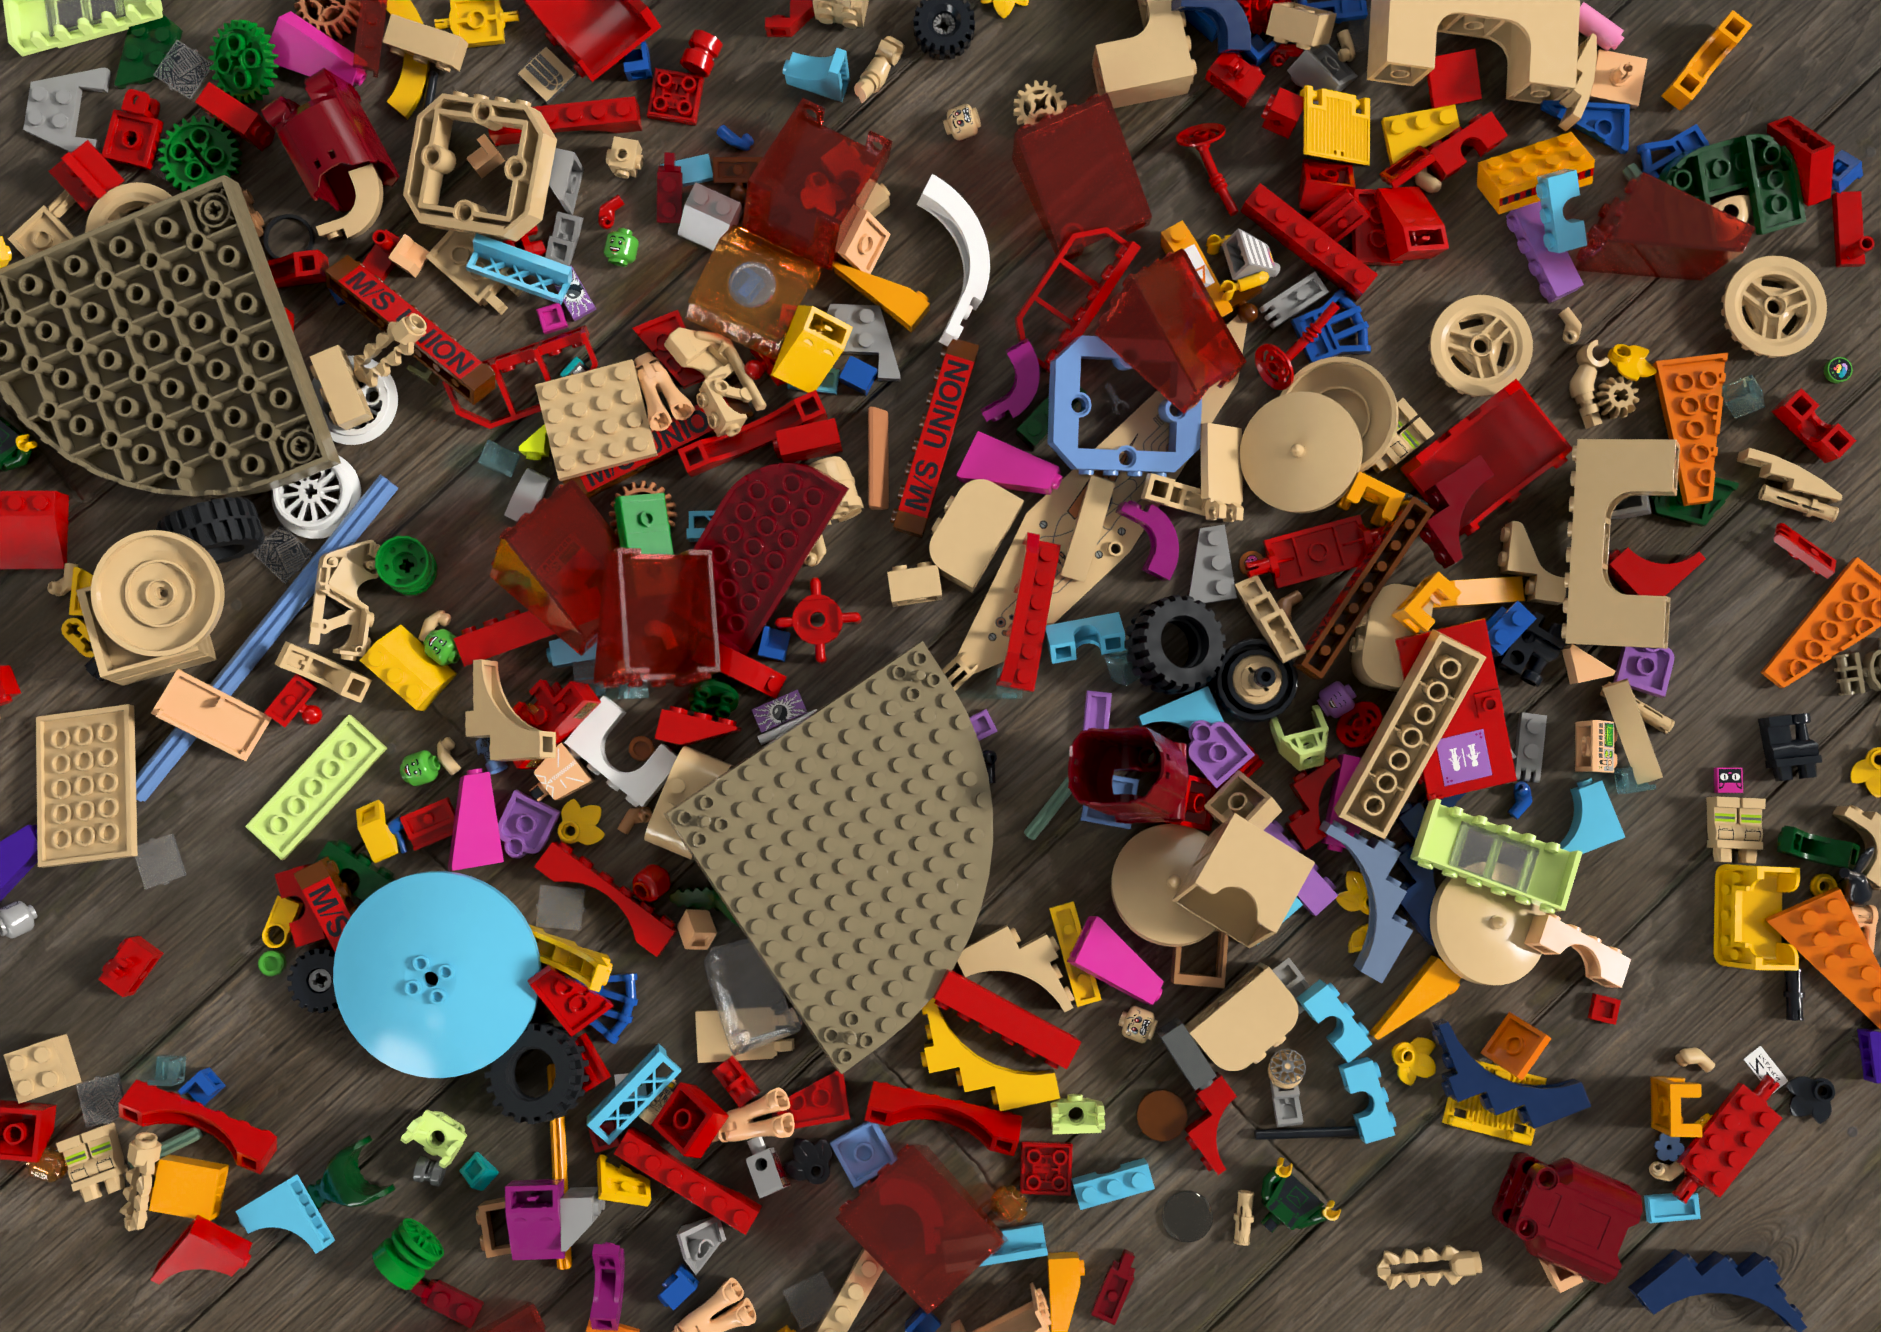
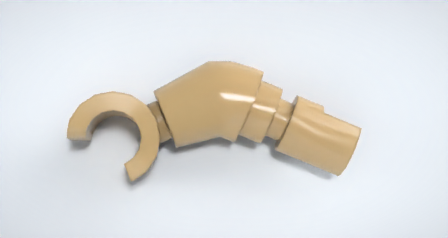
M886 36L884 40H881L875 53L876 57L872 59L860 76V80L854 86L855 94L859 97L861 103H864L872 93L878 92L884 85L891 68L890 64L895 66L904 51L905 45L901 41L891 36Z
M1598 340L1580 347L1577 351L1576 358L1579 367L1569 382L1571 398H1575L1576 404L1581 406L1579 412L1586 429L1602 424L1598 405L1593 403L1592 399L1595 398L1593 391L1595 390L1596 369L1606 365L1610 359L1605 357L1597 361L1593 357L1592 350L1598 346Z

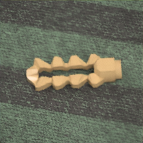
M412 313L409 316L403 317L399 322L391 321L388 324L387 333H379L376 336V343L365 345L364 355H355L353 357V373L356 379L364 382L368 387H376L378 375L386 377L390 374L389 365L398 366L402 364L401 353L404 355H412L414 353V343L426 333L427 325L424 319ZM394 340L400 343L394 347V350L388 356L382 358L377 366L371 369L364 367Z
M150 1132L137 1134L135 1140L129 1143L127 1158L134 1168L126 1172V1179L131 1186L123 1190V1195L128 1202L120 1209V1213L126 1217L124 1218V1226L128 1231L143 1229L147 1221L146 1210H148L149 1193L152 1188L151 1174H154L155 1162L160 1158L162 1146L157 1141L158 1136Z
M1445 1245L1441 1254L1430 1247L1423 1248L1420 1255L1411 1249H1404L1401 1256L1388 1250L1384 1251L1383 1258L1377 1263L1376 1269L1378 1277L1386 1281L1389 1289H1394L1403 1280L1407 1282L1410 1288L1418 1286L1422 1278L1425 1279L1429 1286H1435L1443 1275L1451 1285H1455L1463 1276H1474L1476 1273H1482V1263L1478 1251H1459L1451 1245ZM1448 1260L1450 1269L1391 1274L1389 1264L1397 1265L1400 1263L1409 1264Z

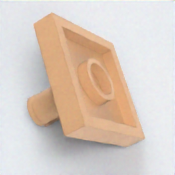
M1599 49L1597 51L1595 77L1589 100L1601 103L1630 104L1631 109H1636L1640 102L1647 59Z
M860 208L850 229H840L837 234V241L841 244L838 253L854 269L871 274L891 234L867 210Z

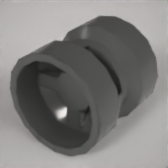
M421 1155L414 1169L413 1181L420 1183L427 1181L432 1186L439 1187L444 1179L446 1168L439 1166L440 1160L432 1161L429 1157Z

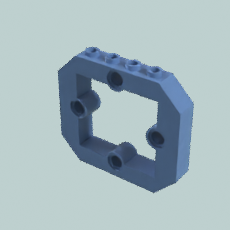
M1084 335L1075 338L1050 362L1048 445L1071 470H1079V475H1094V470L1103 471L1104 476H1118V471H1124L1130 477H1142L1143 472H1151L1152 474L1167 477V473L1176 472L1200 449L1203 366L1180 340ZM1124 351H1128L1131 354L1130 363H1126L1123 360L1122 355ZM1081 359L1112 360L1113 365L1122 371L1137 367L1141 361L1172 363L1170 398L1163 400L1158 408L1160 418L1164 422L1169 423L1168 452L1136 451L1135 448L1129 445L1115 447L1112 450L1078 448L1079 418L1086 416L1092 406L1089 396L1080 392ZM1074 399L1081 403L1079 412H1075L1072 409L1071 404ZM1172 403L1178 409L1176 416L1171 415L1169 410ZM1121 452H1125L1128 457L1125 465L1119 461Z

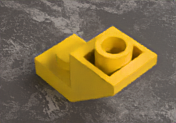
M378 799L356 809L357 827L373 862L378 863L398 854L397 839L386 824L384 805Z

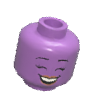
M1335 681L1319 692L1320 698L1317 702L1327 717L1331 715L1333 718H1339L1355 707L1353 698L1357 696L1349 684L1344 686L1340 681Z

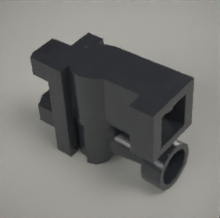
M1533 611L1531 614L1537 619L1496 659L1494 666L1511 676L1519 675L1522 673L1530 656H1532L1535 660L1531 669L1524 670L1520 679L1529 685L1539 687L1543 680L1540 673L1548 662L1558 657L1566 643L1561 636V625L1552 623L1548 631L1540 628L1545 620L1544 615Z
M1810 713L1758 719L1764 755L1767 760L1765 761L1766 768H1772L1775 781L1793 780L1791 766L1797 765L1799 779L1817 777L1816 763H1822V757L1819 755L1818 744L1809 738L1806 724L1811 722ZM1790 725H1795L1796 739L1791 737Z

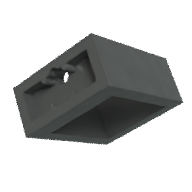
M1177 1017L1155 1030L1194 1090L1198 1088L1203 1090L1214 1082L1212 1079L1216 1077L1215 1072L1185 1025Z

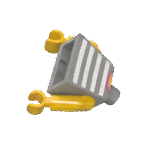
M1239 228L1232 235H1225V238L1221 239L1220 236L1213 234L1207 239L1208 254L1215 255L1219 252L1220 246L1223 247L1232 280L1237 281V283L1226 280L1221 284L1219 292L1226 291L1222 296L1224 301L1231 300L1234 292L1237 290L1242 292L1265 284L1270 277H1276L1280 271V265L1273 261L1269 246Z

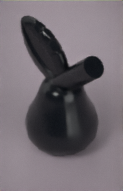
M1873 846L1867 848L1860 855L1853 870L1841 868L1839 871V875L1843 878L1837 883V886L1841 889L1849 906H1863L1872 897V887L1863 871L1867 868L1875 850Z

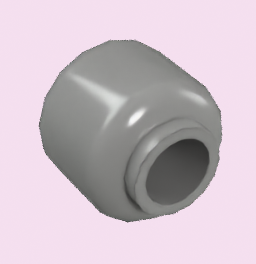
M15 901L0 908V935L16 938L31 931L34 928V919L37 918L33 906H27L22 901Z

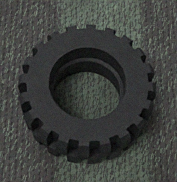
M242 497L213 499L208 502H200L196 505L183 507L181 510L171 512L170 515L164 516L156 526V530L175 532L196 541L206 549L216 564L226 563L254 552L255 549L261 547L265 539L255 505L250 500L243 499Z
M1172 595L1145 605L1139 609V613L1132 617L1131 623L1133 625L1128 626L1126 630V635L1129 636V639L1125 640V649H1128L1129 652L1126 658L1127 662H1131L1134 667L1131 671L1135 676L1139 675L1141 677L1140 682L1144 686L1151 685L1152 691L1173 695L1201 688L1216 677L1215 671L1220 670L1223 665V661L1220 659L1225 657L1226 648H1223V643L1226 642L1225 634H1221L1220 628H1222L1220 621L1215 620V613L1211 608L1205 609V603L1200 600L1194 601L1193 597L1187 595L1182 597L1180 595ZM1167 622L1180 628L1188 640L1189 656L1183 668L1171 663L1163 652L1161 634Z

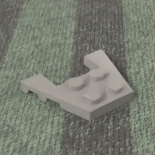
M98 68L31 82L23 130L68 152H73L87 140L99 151V141L75 137L82 91L108 93L111 71L108 68Z
M830 304L827 314L853 327L842 354L879 355L878 381H900V372L880 306Z

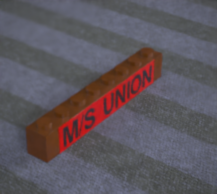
M347 255L325 270L327 287L382 332L387 333L388 324L391 321L399 322L403 317L409 316L412 313L421 316L427 325L426 333L414 343V353L412 356L471 404L475 405L495 389V372L489 365L483 364L472 351L462 347L452 335H447L433 320H429L422 315L416 306L410 305L397 291L391 290L378 276H374L366 270L361 262L355 261Z
M952 339L948 346L943 345L940 355L941 358H944L942 367L937 366L933 378V381L937 382L934 391H929L926 404L930 405L927 414H922L919 428L923 430L920 438L916 437L913 443L912 452H915L913 462L908 461L904 474L908 476L906 485L901 484L897 497V499L901 500L899 509L894 508L890 522L894 523L893 529L895 531L923 538L978 356L979 345L960 339H957V341Z
M729 385L730 387L741 389L739 385ZM723 397L730 408L740 414H746L747 419L754 416L748 403L739 399ZM696 405L694 406L695 411L688 419L676 420L672 417V423L667 429L652 431L658 456L564 480L563 483L572 501L579 504L679 454L678 449L701 439L715 436L716 433L709 426L703 408Z
M1414 496L1403 499L1393 521L1388 522L1305 645L1306 653L1298 656L1294 662V667L1313 680L1324 677L1434 512L1433 509Z
M327 856L294 873V876L336 953L343 929L358 906H354L350 898L351 891L348 885L342 883L338 875L339 868L337 864Z

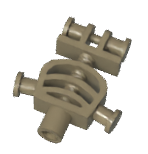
M1881 650L1867 653L1863 661V668L1861 667L1859 652L1833 656V659L1836 658L1837 668H1834V672H1840L1841 679L1836 680V683L1840 684L1841 693H1838L1839 696L1866 693L1864 679L1872 690L1881 691ZM1850 670L1851 678H1847L1846 671Z

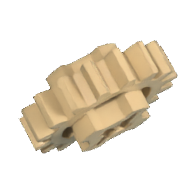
M1037 80L1034 82V87L1025 84V92L1019 90L1017 95L1019 99H1014V106L1017 108L1014 109L1013 115L1019 116L1017 118V125L1024 123L1023 131L1026 132L1030 128L1032 129L1033 136L1036 135L1037 131H1041L1042 136H1045L1047 129L1054 133L1055 124L1061 126L1063 121L1061 118L1066 116L1064 108H1066L1067 102L1061 100L1063 92L1056 93L1057 85L1055 84L1051 88L1047 87L1048 81H1044L1043 86H1039ZM1052 100L1056 105V112L1054 111V108L1051 106ZM1024 105L1026 106V109L1029 110L1028 116L1024 112Z

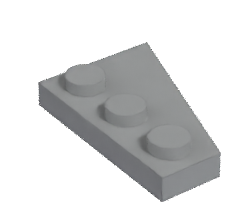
M1225 525L1200 528L1198 531L1189 596L1193 597L1194 601L1200 600L1207 604L1237 598Z

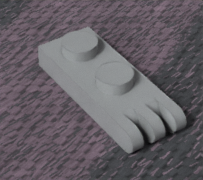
M1313 272L1261 306L1259 310L1261 313L1269 308L1272 310L1264 318L1266 321H1269L1276 316L1277 320L1270 324L1271 328L1274 329L1327 295L1329 291L1317 273Z
M1519 713L1515 746L1516 757L1514 758L1517 780L1520 779L1521 771H1523V781L1529 782L1531 772H1533L1532 781L1535 783L1540 782L1547 715Z

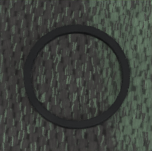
M294 214L280 215L267 225L263 236L264 246L274 259L280 257L271 251L268 236L271 228L277 222L284 219H296L305 224L310 234V242L306 251L313 249L314 232L309 223L300 216Z

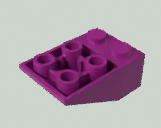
M564 1179L512 1180L505 1186V1213L512 1260L565 1258V1252H561L560 1198L564 1195Z

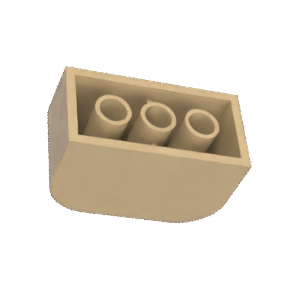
M984 479L970 481L959 490L956 497L951 495L944 507V513L946 514L943 519L938 517L931 529L933 536L929 546L930 561L932 565L938 567L939 574L972 593L1021 511L1024 500L997 484Z
M1390 584L1383 587L1356 627V635L1351 638L1349 651L1352 652V671L1362 684L1398 692L1404 680L1395 639L1413 634L1391 614L1416 587L1402 584ZM1432 600L1423 608L1431 617L1434 605Z
M684 746L679 752L648 823L644 840L694 860L664 813L724 774L734 765L691 747Z
M1260 962L1191 1019L1185 1027L1193 1040L1218 1067L1228 1071H1238L1248 1067L1251 1063H1259L1266 1057L1267 1054L1265 1052L1270 1047H1277L1286 1040L1285 1035L1292 1030L1297 1022L1298 1005L1294 996L1271 968Z

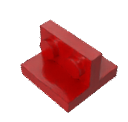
M89 140L85 141L73 152L65 154L61 158L62 161L48 171L86 212L106 195L108 191L126 181Z

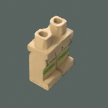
M1404 398L1397 402L1399 412L1397 432L1418 415ZM1421 417L1411 423L1400 434L1396 432L1388 451L1372 466L1377 473L1387 468L1391 469L1435 434Z
M1706 797L1707 833L1709 839L1707 840V848H1713L1714 862H1732V849H1738V863L1756 864L1757 850H1763L1762 809H1765L1766 799Z
M115 1123L101 1126L56 1143L59 1153L63 1152L67 1163L68 1175L73 1183L71 1184L72 1190L74 1192L80 1189L84 1202L102 1196L99 1182L101 1181L105 1182L108 1194L125 1188L123 1173H126L128 1168L126 1164L124 1165V1156Z

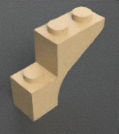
M1511 521L1505 524L1500 535V540L1503 542V550L1498 556V566H1501L1500 573L1530 577L1525 585V594L1528 595L1527 602L1551 605L1562 604L1566 597L1565 577L1555 576L1547 572L1540 565L1521 522Z

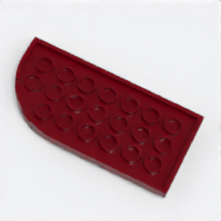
M798 463L771 464L745 475L726 493L677 575L681 592L666 595L661 604L727 647L748 656L762 633L764 626L770 620L849 488L816 468Z

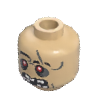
M969 104L949 109L947 111V119L943 120L947 135L952 134L954 139L958 141L977 135L978 128L981 127L976 107L972 108Z
M1132 1006L1128 1012H1122L1118 1025L1123 1027L1122 1035L1139 1043H1145L1147 1039L1152 1040L1158 1021L1155 1020L1153 1012L1138 1006Z

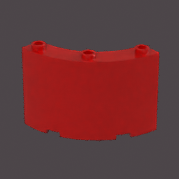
M523 0L546 29L545 36L553 46L558 44L574 63L573 68L581 78L586 76L591 82L661 28L651 10L641 0Z
M1515 379L1400 469L1437 514V509L1429 503L1425 491L1481 455L1494 476L1484 482L1472 494L1463 510L1459 537L1464 533L1469 536L1480 528L1478 523L1506 500L1508 503H1511L1521 495L1519 490L1552 466L1557 469L1568 461L1566 456L1572 451V447L1520 382Z

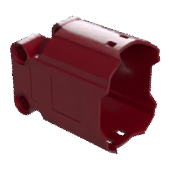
M322 68L305 79V90L311 101L300 106L290 99L279 96L261 109L267 122L276 129L282 144L314 201L320 198L329 202L338 212L351 211L355 203L356 193L348 171L369 164L377 166L383 186L393 187L400 177L360 103L362 100L356 89L326 68Z
M1138 725L1130 728L1114 729L1089 728L1088 730H1082L1076 736L1072 745L1069 746L1068 788L1080 804L1109 816H1115V822L1185 821V793L1189 777L1186 762V744L1173 742L1147 727H1140ZM1154 753L1153 761L1148 763L1149 756ZM1114 771H1161L1159 779L1153 784L1146 796L1113 793L1112 779Z
M1525 1152L1517 1153L1512 1158L1492 1207L1493 1217L1505 1227L1510 1228L1515 1235L1523 1240L1529 1254L1587 1280L1605 1285L1612 1281L1621 1269L1622 1265L1618 1258V1252L1628 1228L1639 1224L1643 1212L1641 1195L1628 1184L1569 1158L1563 1157L1546 1164ZM1530 1160L1531 1166L1529 1170L1523 1172L1522 1166L1524 1162ZM1511 1208L1510 1217L1503 1219V1212Z

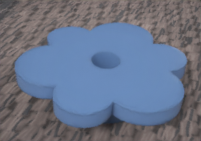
M1661 1133L1659 1140L1654 1143V1147L1657 1149V1157L1663 1161L1668 1159L1676 1161L1677 1155H1681L1684 1152L1683 1144L1679 1143L1680 1137H1670Z

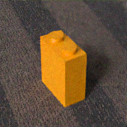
M171 1154L159 1159L153 1174L155 1176L154 1186L149 1193V1211L193 1219L200 1215L209 1221L215 1219L220 1215L229 1165Z

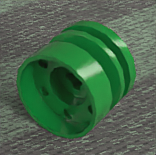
M396 536L388 539L379 547L375 556V568L379 577L392 589L403 595H418L426 592L433 585L437 577V563L434 556L417 539L410 536ZM409 564H412L414 567L410 568V573H407L405 570L409 569Z
M405 1218L399 1224V1228L397 1227L393 1230L391 1238L385 1239L372 1253V1259L381 1274L391 1283L404 1290H411L425 1276V1270H430L435 1265V1262L442 1258L444 1249L436 1236L427 1227L412 1218Z

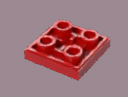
M1476 49L1435 56V68L1427 74L1431 109L1482 99Z
M655 68L647 117L696 126L705 80L704 76Z
M1021 1141L1020 1194L1071 1196L1072 1142Z

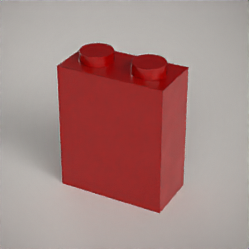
M211 82L206 85L195 103L210 117L216 119L220 124H224L230 131L260 151H263L265 147L272 143L276 131L258 113Z
M835 418L775 431L777 438L772 439L775 453L778 459H783L784 463H794L843 452Z

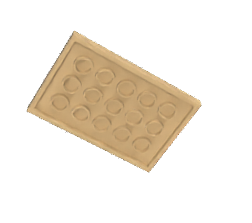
M126 704L36 717L38 867L46 868L138 856L134 705Z

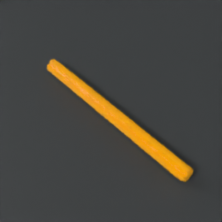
M554 1063L547 1066L548 1092L552 1088L556 1076ZM565 1116L550 1121L552 1178L564 1179L565 1194L568 1191ZM571 1247L565 1252L564 1259H557V1268L560 1270L569 1269L572 1266Z

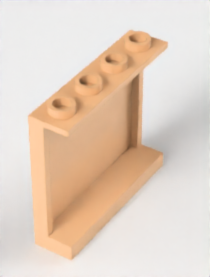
M1030 1283L1032 1301L971 1332H1050L1049 1325L1052 1322L1049 1318L1047 1299L1041 1287L1036 1289L1034 1283ZM960 1319L951 1323V1332H966Z

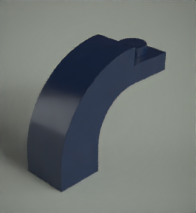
M1171 0V11H1198L1211 18L1218 33V53H1243L1251 50L1250 25L1244 10L1236 0Z

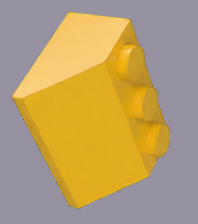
M399 625L377 640L360 659L383 682L415 710L425 711L457 675L448 665L441 666L428 657L425 653L424 644L403 625Z

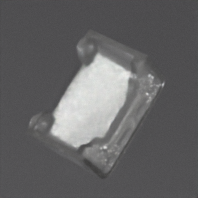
M748 938L711 948L704 961L705 971L730 1050L734 1056L759 1048L801 1030V1017L792 1007L788 1008L782 989Z

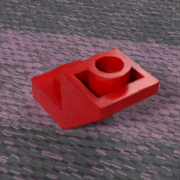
M790 0V18H786L783 15L765 17L767 37H792L815 16L813 1Z

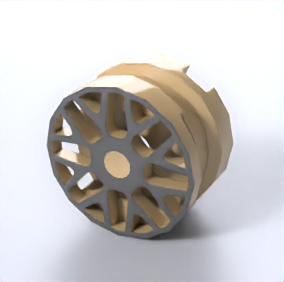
M1281 1049L1272 1056L1269 1062L1268 1076L1277 1087L1292 1089L1301 1082L1305 1075V1061L1295 1050Z

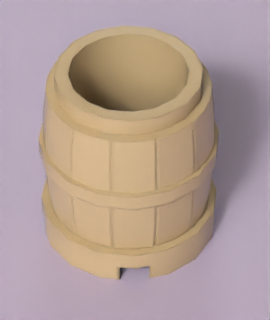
M833 456L820 459L808 465L826 473L849 488L831 520L838 519L840 523L862 512L861 508H864L861 497L857 494L855 479L846 461L841 457Z

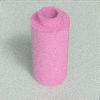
M1583 2L1580 6L1579 32L1587 38L1593 33L1597 36L1598 46L1606 51H1609L1610 48L1615 50L1625 38L1621 35L1624 30Z

